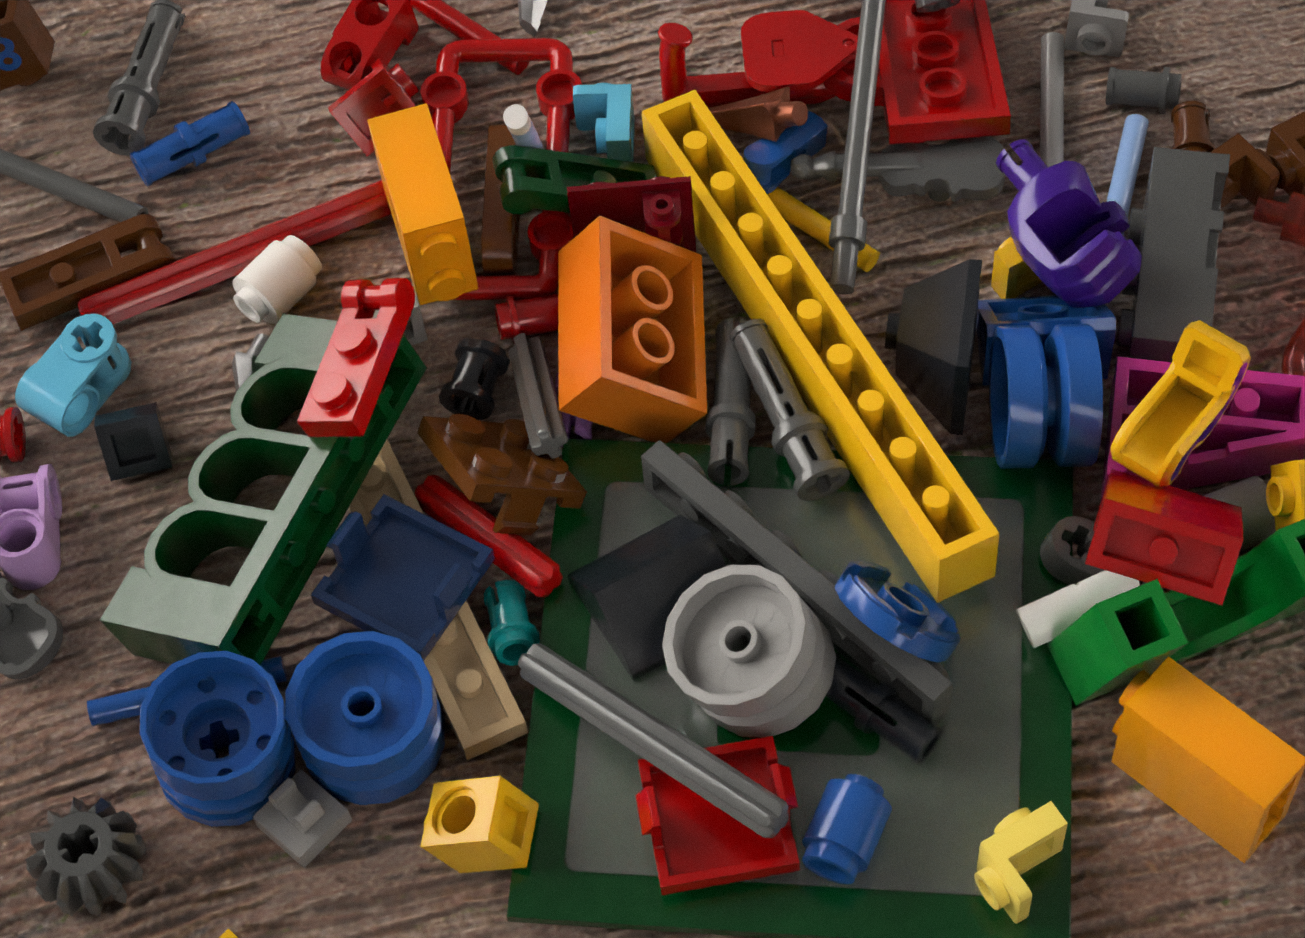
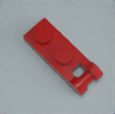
M387 278L383 280L381 285H374L367 279L348 280L345 282L341 292L342 312L297 419V423L308 437L364 436L413 311L415 293L412 283L407 278ZM375 310H379L377 317L373 318Z

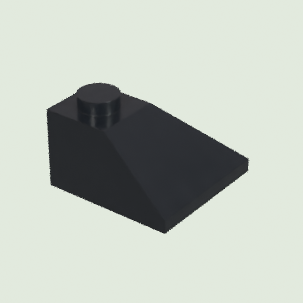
M966 260L904 288L901 313L889 312L885 349L896 350L895 375L950 434L963 435L977 326L982 260Z

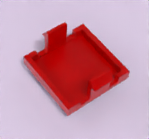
M773 736L704 748L785 800L788 804L789 816L790 809L799 808L791 769L778 763ZM638 759L643 790L635 795L642 836L651 834L661 895L800 871L790 817L785 827L781 828L775 837L764 838L647 760Z

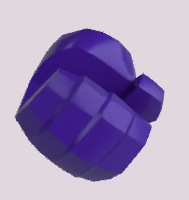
M1019 139L1009 145L1023 163L1017 165L1007 151L1003 149L997 157L996 165L1019 191L1007 211L1009 229L1016 250L1039 279L1072 308L1095 307L1110 303L1136 277L1141 267L1142 255L1131 239L1127 240L1122 234L1130 227L1125 211L1116 201L1100 203L1086 169L1080 163L1065 160L1048 167L1034 151L1029 141Z

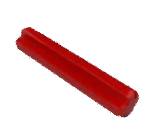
M430 475L423 484L417 485L414 495L423 511L438 522L492 548L495 557L492 563L535 596L548 597L554 588L560 586L563 576L559 572L560 567L555 561L518 534L495 533L493 527L497 518L474 501H469L465 494L441 476Z

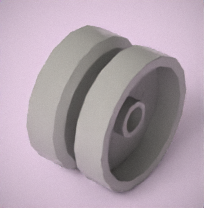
M729 565L704 574L679 597L667 617L662 643L667 671L681 690L695 704L699 705L717 725L740 737L762 738L795 729L819 708L833 681L836 655L829 630L783 576L760 565Z

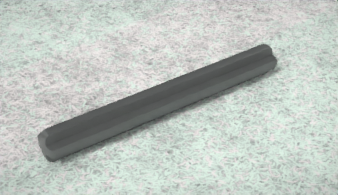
M533 644L528 652L522 654L519 658L520 675L524 680L760 836L773 838L787 824L790 816L788 814V804L785 800L547 646Z

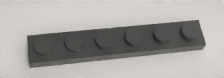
M660 440L641 456L644 485L649 493L675 515H682L711 531L719 551L735 565H760L783 576L829 630L834 649L878 685L882 682H887L897 689V698L933 725H937L950 712L952 682L941 663L918 658L894 646L868 628L840 600L834 588L838 578L827 570L818 572L801 558L799 549L787 535L779 530L770 532L754 519L751 509L740 496L732 491L723 493L707 480L704 470L694 458L684 452L677 455Z

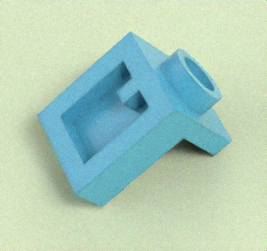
M611 83L575 85L573 87V104L577 129L582 131L595 130L597 153H607L608 159L634 162L635 115L632 85Z

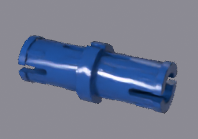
M231 101L226 106L191 124L182 121L174 125L175 132L136 152L133 151L129 155L140 178L149 187L153 185V182L190 163L197 167L207 162L206 155L242 136L250 135V129L237 104Z

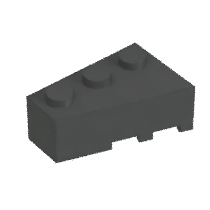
M1154 147L1143 209L1131 208L1130 227L1128 229L1127 240L1131 239L1135 245H1139L1138 250L1142 255L1139 273L1122 290L1123 295L1134 296L1133 308L1121 309L1117 346L1129 347L1128 358L1172 362L1173 353L1187 325L1201 320L1212 327L1218 269L1216 268L1218 234L1222 233L1224 211H1220L1221 199L1229 172L1230 154Z

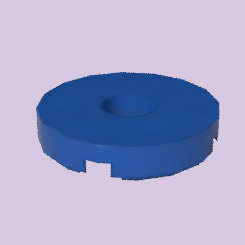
M865 560L850 562L837 580L834 588L840 600L851 613L873 632L894 646L925 660L933 662L947 661L961 638L957 634L959 629L956 621L949 612L915 584L911 585L906 582L902 588L888 582L887 580L892 574L888 571V568Z

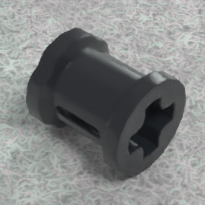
M465 338L457 345L455 356L458 363L451 382L444 384L441 388L439 401L445 409L453 414H464L477 420H484L489 418L493 412L495 403L491 396L498 377L504 375L508 370L510 359L507 357L506 351L495 343L484 339Z

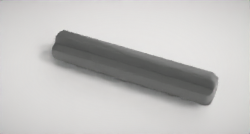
M521 333L514 337L515 346L510 348L508 352L530 447L535 455L548 454L551 459H554L562 454L561 446L567 443L568 437L562 413L559 411V402L543 340L539 336L527 338L525 333Z

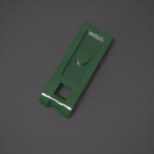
M508 145L500 148L495 152L492 159L496 177L503 182L499 189L502 206L505 211L511 214L527 213L534 208L570 213L567 195L568 186L588 185L599 181L608 183L641 181L656 177L654 166L649 164L519 145Z

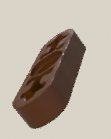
M489 125L481 233L484 275H516L520 214H511L504 210L499 193L503 182L496 177L492 161L493 155L497 150L508 145H516L506 125Z

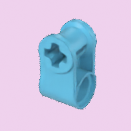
M95 313L81 315L68 323L62 334L38 362L26 370L21 377L15 393L17 406L67 437H74L82 433L90 425L97 411L117 387L127 379L131 372V359L127 350L117 343V334L112 322L105 316ZM79 336L86 347L84 350L77 340ZM109 356L115 364V369L111 367L107 359Z

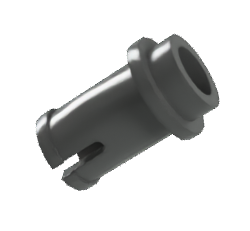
M1110 67L1106 90V105L1123 104L1159 108V114H1165L1166 109H1173L1179 104L1182 74L1170 73V67H1164L1163 72L1123 70Z

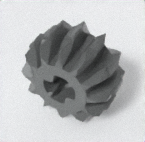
M73 797L70 814L61 817L59 813L47 810V821L51 828L45 832L30 833V844L36 853L25 859L27 871L34 879H38L35 889L45 902L49 901L50 903L57 900V905L62 912L71 916L85 904L92 915L95 914L100 917L103 909V900L109 896H112L115 901L126 903L127 893L122 884L130 881H143L142 875L144 871L137 860L147 854L146 843L141 835L135 834L137 824L128 812H124V810L116 813L111 802L104 800L102 797L90 810H88L83 800Z

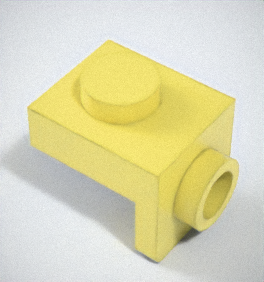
M1052 801L1033 812L1026 807L1014 811L995 827L994 835L980 842L976 868L978 872L974 874L976 884L987 903L996 911L1004 908L1015 924L1029 916L1032 901V892L1020 875L1062 851L1068 823Z

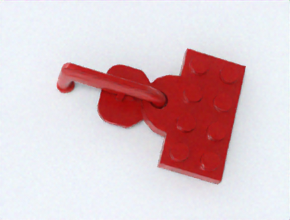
M886 0L874 106H883L889 144L923 143L926 141L1010 134L1011 114L986 0H960L957 5L950 8L926 13L917 12L914 0ZM805 10L757 14L746 20L741 27L745 72L687 76L685 54L686 47L692 43L693 36L691 31L678 23H665L659 27L658 36L661 40L659 65L663 101L665 102L696 90L706 106L710 108L789 87L790 102L802 101L805 104H816L836 96L851 102L860 17L851 18L835 25Z

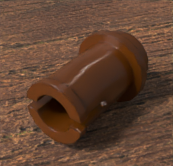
M1185 101L1173 108L1171 111V122L1173 123L1174 145L1171 149L1211 152L1216 149L1215 145L1210 142V111L1206 109L1204 103Z

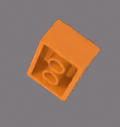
M602 216L597 217L558 252L559 411L651 442H658L660 440L663 443H668L707 414L701 254Z

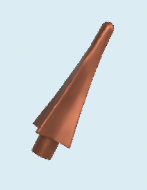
M789 87L745 100L708 108L722 129L750 134L777 142L781 133L787 127L804 125L808 118V109L805 103L802 101L790 102Z

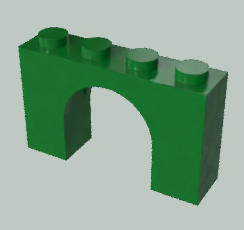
M1305 519L1278 529L1252 550L1237 559L1223 605L1172 590L1164 593L1158 579H1155L1096 603L1047 644L1075 705L1077 706L1129 684L1142 670H1145L1150 675L1153 674L1168 656L1177 663H1180L1305 611Z

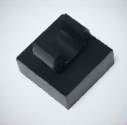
M157 402L95 416L94 428L111 481L173 467V456Z

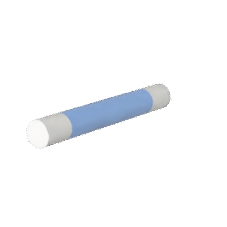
M518 104L506 108L503 119L516 145L545 149L526 109Z

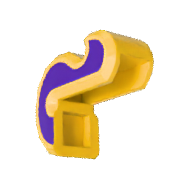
M1201 320L1191 322L1184 328L1173 353V361L1170 367L1124 421L1111 445L1110 451L1114 461L1157 487L1170 485L1180 474L1190 453L1210 435L1232 401L1251 360L1246 346Z

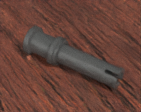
M155 0L151 3L146 22L130 57L127 70L122 77L111 83L107 95L110 102L106 114L97 119L93 129L95 140L102 147L115 154L130 156L129 153L136 152L144 147L146 136L143 130L148 118L157 113L160 99L157 86L186 17L185 13L181 14L183 9L172 1Z
M752 319L745 321L733 329L729 338L732 346L736 348L753 383V387L759 395L775 428L772 433L771 442L774 450L778 455L786 457L796 478L793 488L800 500L811 501L826 497L836 492L848 481L850 471L843 460L836 459L825 437L828 427L823 418L818 416L817 413L808 411L792 379V375L769 333L765 320Z

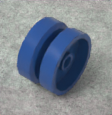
M1056 324L1046 339L1044 348L1040 336L1030 325L997 326L995 329L990 353L989 409L993 450L996 462L1000 468H1034L1044 452L1045 443L1049 455L1059 467H1090L1097 461L1103 424V381L1098 340L1091 325Z
M375 631L343 633L317 645L296 666L285 691V718L312 779L334 798L357 805L390 803L415 791L436 769L445 746L444 715L437 699L433 679L421 655L400 638Z

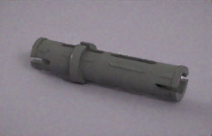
M733 318L721 321L715 330L716 365L713 407L707 412L705 428L707 435L711 438L710 459L707 466L708 476L712 481L724 485L725 464L731 465L730 485L740 484L747 479L749 475L748 440L754 436L756 425L755 414L750 409L751 379L729 338L733 331ZM740 318L739 325L747 320Z

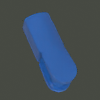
M808 111V118L805 124L787 127L781 133L777 142L762 138L748 145L744 149L743 160L765 192L769 194L790 175V164L793 158L800 154L812 157L825 147L828 126L821 117L814 112Z

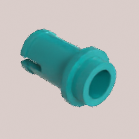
M500 580L495 582L499 602L496 601L495 591L492 587H487L483 594L491 631L487 637V644L493 656L497 657L499 662L515 666L518 665L522 654L527 653L533 644H539V632L535 625L529 621L524 587L515 580Z

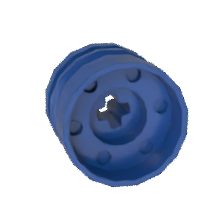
M229 651L198 652L172 663L151 683L140 707L139 734L167 802L185 818L211 827L236 826L253 820V816L269 801L268 797L288 777L292 778L296 770L295 741L285 718L284 700L273 676L251 658ZM229 747V755L224 758H218V750Z

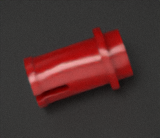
M558 294L514 301L513 296L509 295L505 297V303L494 305L500 340L512 339L515 344L514 337L521 333L530 336L558 331Z

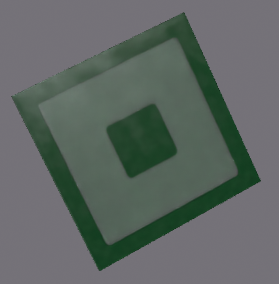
M568 439L567 443L563 445L562 459L567 463L568 470L584 487L587 493L580 509L559 507L556 503L550 558L559 565V572L562 573L563 579L560 586L554 588L551 594L545 597L539 644L547 646L703 748L759 738L740 737L717 725L699 705L695 704L681 690L668 673L666 663L633 681L568 581V574L673 519L677 515L645 489L641 456L656 442ZM664 443L677 455L684 452L694 458L704 470L707 480L723 493L732 491L740 496L751 509L754 519L770 532L779 530L787 535L799 549L801 558L818 572L827 570L839 579L850 562L865 560L888 568V571L892 573L887 580L888 582L902 588L906 582L911 585L915 584L933 597L851 471L848 481L836 492L817 500L804 501L798 498L793 488L796 478L786 457L778 455L772 447H749V475L740 484L730 485L731 465L725 464L724 485L712 481L708 476L707 466L710 459V445ZM832 450L836 459L843 460L837 450ZM946 455L1000 535L995 577L939 602L955 619L959 629L957 634L961 637L959 644L947 661L940 662L952 682L950 712L937 724V726L944 730L942 739L930 757L921 765H917L909 756L874 731L870 734H865L855 727V718L826 696L819 708L795 729L773 736L778 763L791 769L799 807L790 809V823L796 843L800 871L661 895L651 834L642 836L635 796L643 790L638 759L644 758L534 686L522 792L538 802L539 807L527 868L512 869L506 916L508 922L763 938H1071L1072 697L1047 646L1049 642L1033 648L1015 609L1069 586L1052 576L1043 566L1040 557V546L1058 521L1065 517L1073 516V467H1059L1053 460L1039 459L1034 468H1000L995 457ZM1067 541L1071 546L1070 555L1073 556V542ZM721 553L726 566L735 565ZM834 649L835 653H837L839 656H841V659H842V660H844L846 663H848L849 665H851L853 668H855V669H857L858 671H860V670H859L856 666H854L849 660H847V659H846L843 655H841L836 649ZM855 693L858 698L897 725V721L874 706L859 693ZM848 774H857L875 781L883 788V797L891 804L892 812L867 870L858 873L854 883L840 884L820 877L803 864L802 857L806 849L802 844V840L828 781L831 779H845ZM1052 801L1068 823L1062 851L1020 875L1032 892V901L1029 916L1015 924L1004 908L996 911L987 903L976 884L974 874L978 872L976 868L980 842L994 835L995 827L1014 811L1026 807L1033 812Z

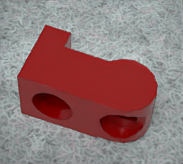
M352 0L334 29L333 36L324 51L320 69L324 82L350 90L373 71L371 64L375 60L380 58L388 66L401 43L409 46L419 30L410 0ZM378 3L386 5L389 8V12L380 9Z

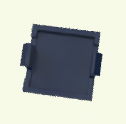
M383 494L370 512L372 519L366 527L360 513L356 511L350 513L326 546L333 549L337 567L329 577L324 575L311 593V597L315 605L364 631H375L400 638L419 653L424 661L490 567L495 557L492 548Z

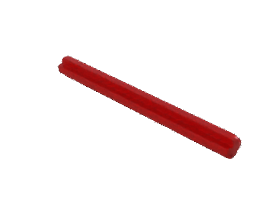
M382 180L81 298L77 302L80 315L96 313L105 316L114 325L237 276L275 240L282 241L288 235H293L310 247L391 215Z

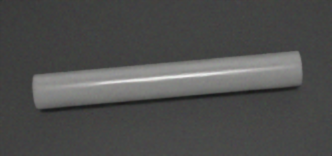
M1048 32L1041 37L1040 158L1048 167L1064 161V37L1058 32Z

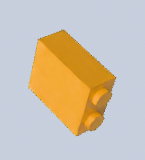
M427 103L367 119L385 195L419 305L435 301L453 300L463 293L478 290L464 216Z
M1168 656L1152 675L1145 670L1140 671L1123 691L1119 699V704L1124 707L1123 713L1112 729V733L1117 736L1111 762L1245 864L1286 816L1305 769V756Z

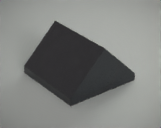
M678 515L568 574V581L634 681L666 663L662 648L666 621L681 594L704 574L726 567L711 531L682 515Z

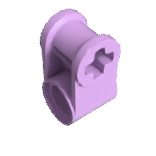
M52 464L40 465L36 473L5 478L0 476V567L7 580L14 587L21 590H35L44 587L55 578L60 570L59 519H61L62 499L57 474Z

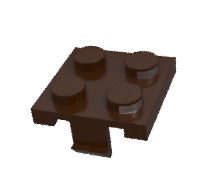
M453 414L450 418L422 417L417 434L469 501L491 503L495 493L506 494L493 527L495 533L531 535L539 529L536 523L547 497H558L556 503L559 507L581 508L587 491L568 470V465L560 457L551 459L548 454L537 456L532 452L525 421L507 419L504 423L486 422L464 414Z

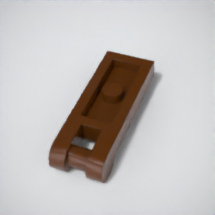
M150 214L134 216L1 271L0 285L20 330L23 331L78 308L77 302L81 298L175 262L176 260L171 249L160 242L163 234L155 217ZM130 249L136 251L124 257H121L120 255L121 253L126 252Z

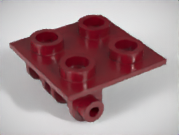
M659 176L649 180L617 183L599 181L588 185L567 187L574 238L597 217L602 216L696 252L691 176L677 178Z

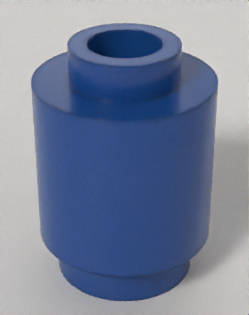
M848 774L845 779H831L828 781L802 840V844L806 849L802 862L809 870L822 878L840 884L854 883L857 874L867 870L892 812L891 804L883 797V788L875 781L857 774Z

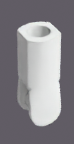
M1104 570L1079 581L1076 585L1066 586L1017 608L1015 611L1032 647L1036 648L1053 640L1096 603L1136 588L1140 584L1139 580Z

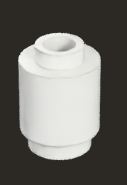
M288 235L282 241L275 240L233 279L232 283L236 291L233 300L239 310L250 320L256 323L264 320L268 323L276 324L282 314H286L316 285V275L322 270V264L315 252L301 239Z

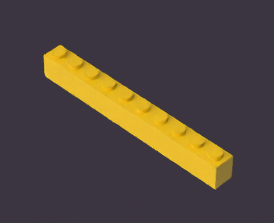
M690 91L643 110L642 123L647 162L649 165L654 166L657 177L677 178L691 176L695 235L750 319L765 320L769 333L786 367L790 371L803 400L811 412L817 413L825 421L828 427V438L935 601L939 603L995 577L1000 533L697 91Z

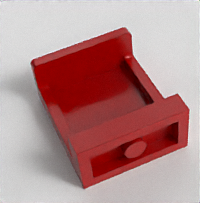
M1111 469L1094 523V534L1085 564L1146 583L1158 579L1162 588L1223 605L1244 540L1242 507L1168 485L1157 487L1144 478Z

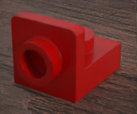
M380 58L371 64L373 70L328 107L331 115L366 156L375 151L367 119L418 106L413 96L420 90L410 76L398 63L389 69Z

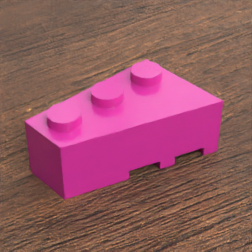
M1117 357L1110 393L1101 501L1111 469L1141 477L1112 459L1111 445L1124 421L1166 373L1172 362ZM1247 370L1232 401L1205 441L1200 446L1195 447L1190 453L1180 474L1168 486L1184 490L1270 474V466L1293 460H1303L1305 456V376Z

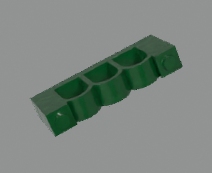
M282 314L254 361L259 369L251 374L236 391L230 406L231 423L236 430L220 436L208 445L194 461L188 476V493L194 502L177 508L165 517L151 533L144 550L145 569L134 566L130 568L100 618V621L133 655L172 664L198 652L229 651L251 658L261 665L324 553L327 543L334 535L427 369L404 334L364 436L308 437L306 435L275 430L285 418L296 410L302 409L337 321ZM268 475L293 477L274 510L234 503V500L241 491L257 479ZM225 547L251 549L231 586L190 578L198 564L214 551Z

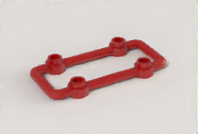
M552 38L468 39L453 41L439 52L436 60V71L424 80L421 85L420 94L422 103H427L449 173L451 171L454 123L464 116L469 106L466 83L458 75L460 63L550 61V71L542 75L536 84L539 109L547 116L546 150L569 153L570 121L575 118L573 87L575 85H582L579 76L573 72L572 52L565 43ZM542 209V213L531 220L527 233L531 252L539 260V273L537 275L476 276L479 289L463 293L453 300H505V297L512 295L513 299L516 300L546 296L554 293L558 288V252L574 238L571 217L565 212Z

